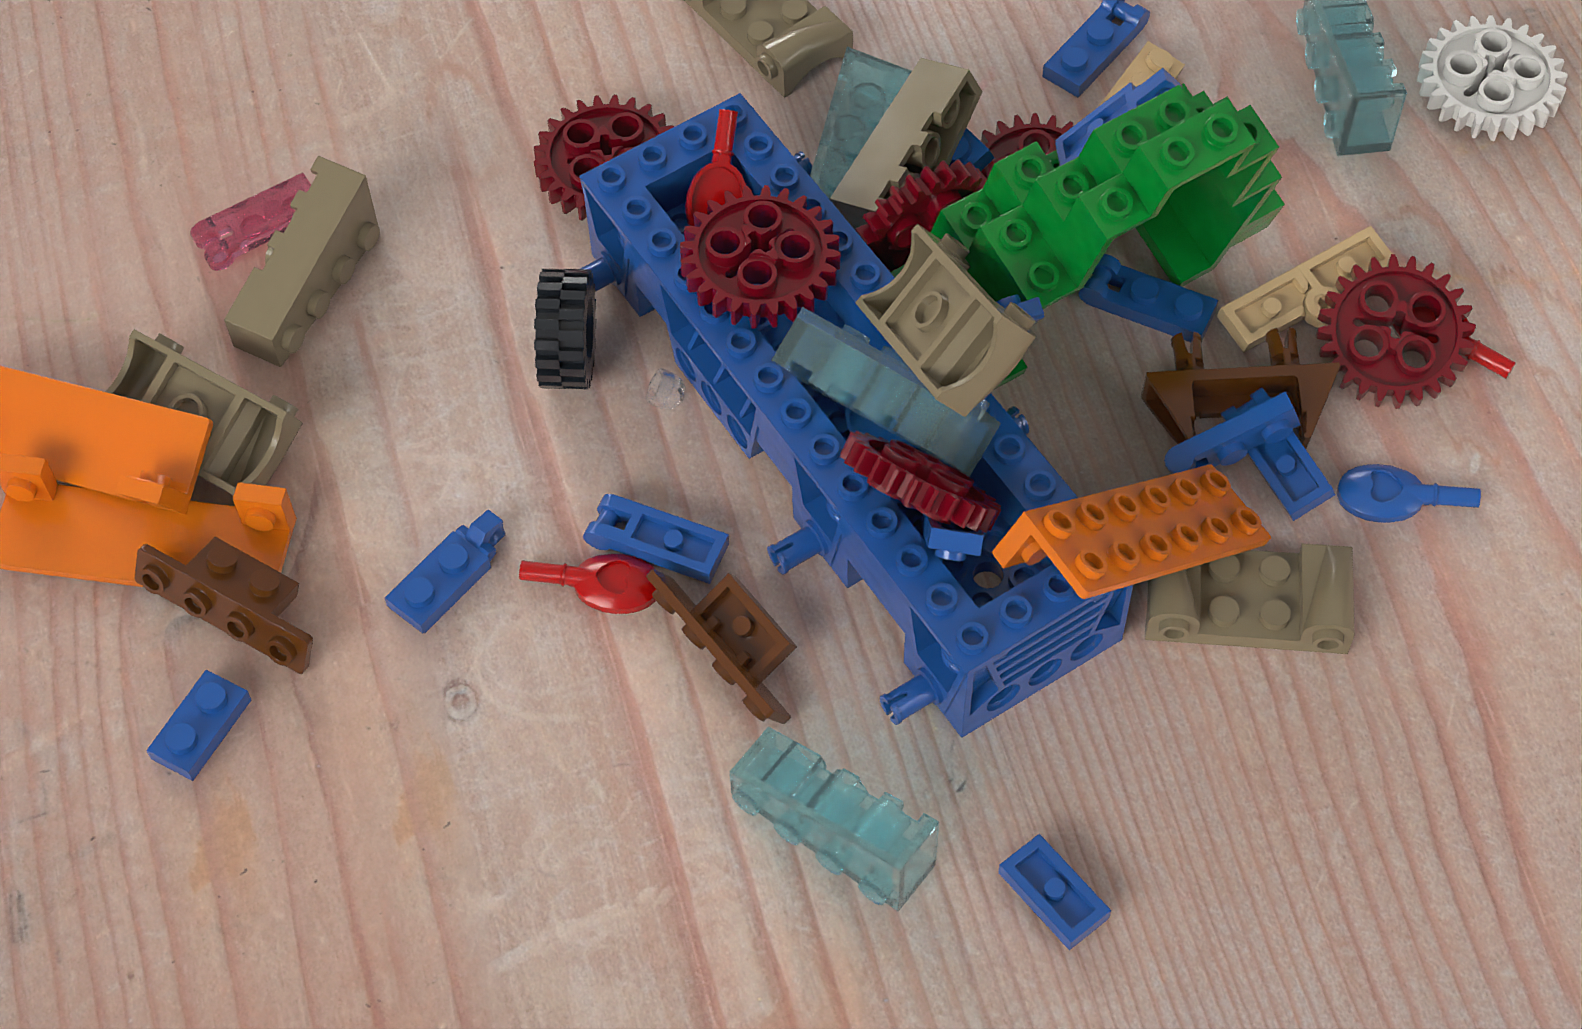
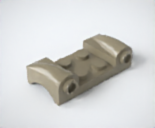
M684 0L784 98L790 95L804 76L819 64L833 58L847 59L853 55V31L828 7L824 6L817 10L808 0Z
M917 224L911 231V250L901 272L886 286L874 292L861 295L855 303L934 398L963 417H966L1017 366L1037 337L1030 329L1036 321L1015 303L1010 302L1004 308L990 297L967 272L971 266L965 258L970 251L963 244L947 233L940 239Z
M133 329L129 336L128 351L124 364L114 382L105 392L211 419L213 421V428L198 476L232 495L235 493L238 482L266 486L303 424L294 417L299 409L275 395L268 402L181 355L184 349L182 345L160 333L154 340Z
M1302 543L1299 553L1248 550L1148 580L1145 640L1348 654L1355 636L1352 547Z

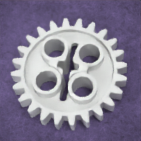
M1493 15L1488 16L1486 24H1480L1474 16H1470L1467 27L1455 20L1453 21L1451 31L1441 27L1437 38H1430L1428 40L1426 50L1422 52L1418 66L1420 69L1417 82L1422 83L1419 94L1420 96L1430 97L1427 105L1428 110L1442 109L1439 117L1440 122L1451 118L1456 120L1454 131L1456 132L1464 126L1471 127L1472 138H1476L1480 131L1484 130L1487 131L1491 141H1495L1498 132L1501 131L1504 132L1509 140H1514L1517 129L1529 136L1534 125L1544 128L1548 117H1555L1566 91L1564 85L1568 74L1561 71L1564 59L1553 58L1556 51L1555 45L1541 46L1544 38L1542 33L1533 37L1528 36L1529 25L1527 24L1515 30L1512 28V20L1510 18H1507L1501 26L1496 25Z

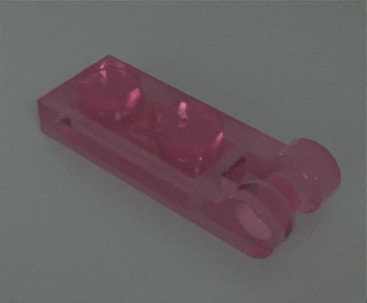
M302 172L199 221L191 228L190 236L198 248L205 250L204 258L210 268L215 271L224 270L234 262L236 257L269 242L275 230L284 233L295 212L290 207L292 200L299 189L307 192L311 184ZM231 232L232 235L220 240L222 235Z

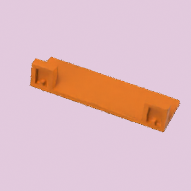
M0 366V453L44 458L47 460L57 481L186 515L213 428V421L211 419Z
M0 453V485L6 495L0 510V569L143 587L135 581L137 550L143 544H148L187 565L214 537H217L278 572H282L297 519L286 488L238 482L233 496L235 506L190 501L185 515L83 487L59 485L46 459Z
M1210 464L1024 511L991 553L1003 568L1025 562L1029 566L1034 565L1048 556L1077 595L1082 599H1087L1265 546L1271 539V536L1262 526L1259 516L1252 509L1248 508L1231 488L1228 478Z

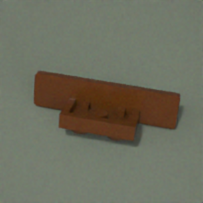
M214 537L187 565L148 544H143L137 550L135 581L147 591L169 600L183 608L191 616L201 618L226 632L232 639L243 642L267 655L279 665L286 666L299 674H303L309 667L313 637L278 617L297 597L298 582L217 537Z
M652 569L646 577L656 588L652 593L653 598L668 613L673 615L676 612L686 623L681 629L694 645L702 650L706 647L716 658L712 663L715 671L730 685L737 683L745 692L746 696L742 701L748 710L763 722L768 718L785 724L791 718V715L762 682L797 648L796 644L736 576L728 573L695 605L672 577Z

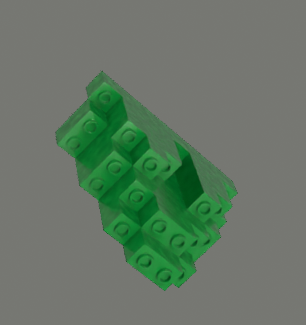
M1183 83L1181 84L1182 88L1180 85H1177L1093 129L1079 156L1061 166L1059 165L1057 150L1045 155L1037 141L996 162L982 189L940 211L931 233L940 239L947 233L970 251L965 258L971 266L967 272L995 302L1013 295H1019L1021 302L1039 297L1042 308L1045 309L1082 289L1113 239L1133 228H1136L1170 281L1183 287L1214 270L1232 246L1267 228L1283 208L1285 203L1274 189L1282 176L1271 161L1279 146L1251 105L1237 111L1228 96L1213 104L1205 91L1192 96ZM905 265L893 270L890 273L894 277H896ZM1023 359L1019 361L1017 366L995 389L1025 373L1028 367Z

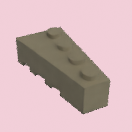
M925 58L919 59L830 198L854 229L867 224L863 215L875 212L878 209L875 201L877 199H888L891 196L890 187H903L906 176L909 174L916 179L920 177L925 166H928L934 172L941 161H945L949 166L983 92L969 69Z
M321 156L317 157L310 169L317 176L309 190L304 192L299 189L290 204V207L295 212L284 233L275 230L269 240L265 256L266 265L263 270L256 267L253 268L224 319L234 347L279 367L284 364L291 353L299 350L308 329L316 319L321 318L326 313L330 299L341 284L344 285L351 279L355 265L366 251H370L375 246L380 234L366 175Z

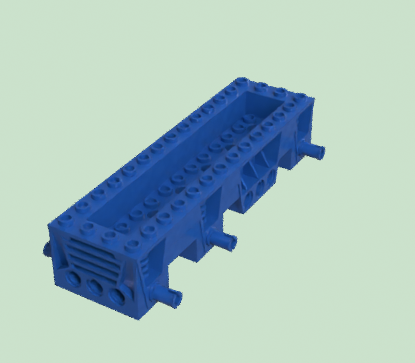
M739 93L579 176L584 193L591 252L596 259L580 269L592 270L596 291L609 284L616 286L639 317L654 309L667 324L677 366L745 455L750 459L765 451L792 486L793 518L801 529L776 544H771L767 547L773 565L781 564L777 567L778 571L784 575L792 568L819 554L823 556L846 588L864 580L905 633L904 663L915 677L889 693H884L880 696V703L886 715L888 716L892 712L894 714L890 717V720L895 725H898L907 717L933 703L937 705L960 737L963 738L1123 639L1133 585L1082 599L1048 556L1030 566L1026 562L1003 568L991 552L1024 511L1078 498L1077 495L1027 437L1029 425L1023 414L1015 418L1020 412L1017 407L1013 406L1006 411L990 393L966 417H963L936 400L855 303L861 295L874 292L886 286L895 277L812 179L815 175L809 158H805V154L801 151L793 156L744 96ZM719 109L738 112L732 151L734 155L731 158V165L736 167L742 174L746 186L751 189L753 195H760L764 185H769L771 196L777 197L784 188L789 189V201L791 202L805 195L807 197V210L820 206L822 208V220L831 219L833 221V235H839V252L841 254L836 285L828 286V299L826 301L814 298L813 313H809L800 307L797 308V321L794 323L785 314L778 315V325L775 328L771 326L767 317L760 318L757 328L751 327L750 317L743 316L736 325H732L731 312L726 311L715 318L713 316L712 302L700 307L698 305L697 292L689 293L686 277H682L680 242L685 241L684 228L688 226L685 212L687 192L697 172L702 167L712 163V150L715 144ZM815 361L827 363L831 368L826 373L848 389H853L856 395L865 391L879 390L895 394L907 401L919 414L924 427V442L920 451L925 454L934 455L942 463L966 474L974 480L973 486L985 490V494L996 499L995 502L1001 505L1000 508L1002 510L991 531L983 532L984 539L981 556L967 554L965 561H954L937 557L935 549L927 547L920 528L923 513L914 508H907L900 500L875 489L867 483L868 477L854 472L853 467L844 463L845 460L840 458V453L850 435L845 421V410H840L838 405L808 384V378L811 373L805 367L809 363ZM981 572H992L1001 579V583L993 588H984L975 583L973 578Z

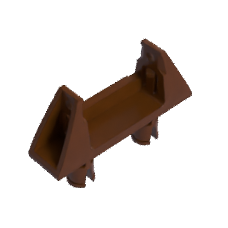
M1289 327L1284 346L1278 328H1274L1266 334L1271 366L1204 369L1201 335L1197 332L1193 333L1189 353L1181 332L1171 338L1176 371L1146 372L1141 399L1177 444H1180L1196 436L1194 425L1196 417H1199V419L1223 418L1221 416L1223 411L1231 406H1234L1236 409L1250 401L1249 395L1261 387L1270 398L1286 392L1301 424L1295 427L1298 430L1299 440L1304 448L1307 449L1334 384L1340 364L1339 362L1300 364L1296 341L1297 333L1294 328Z

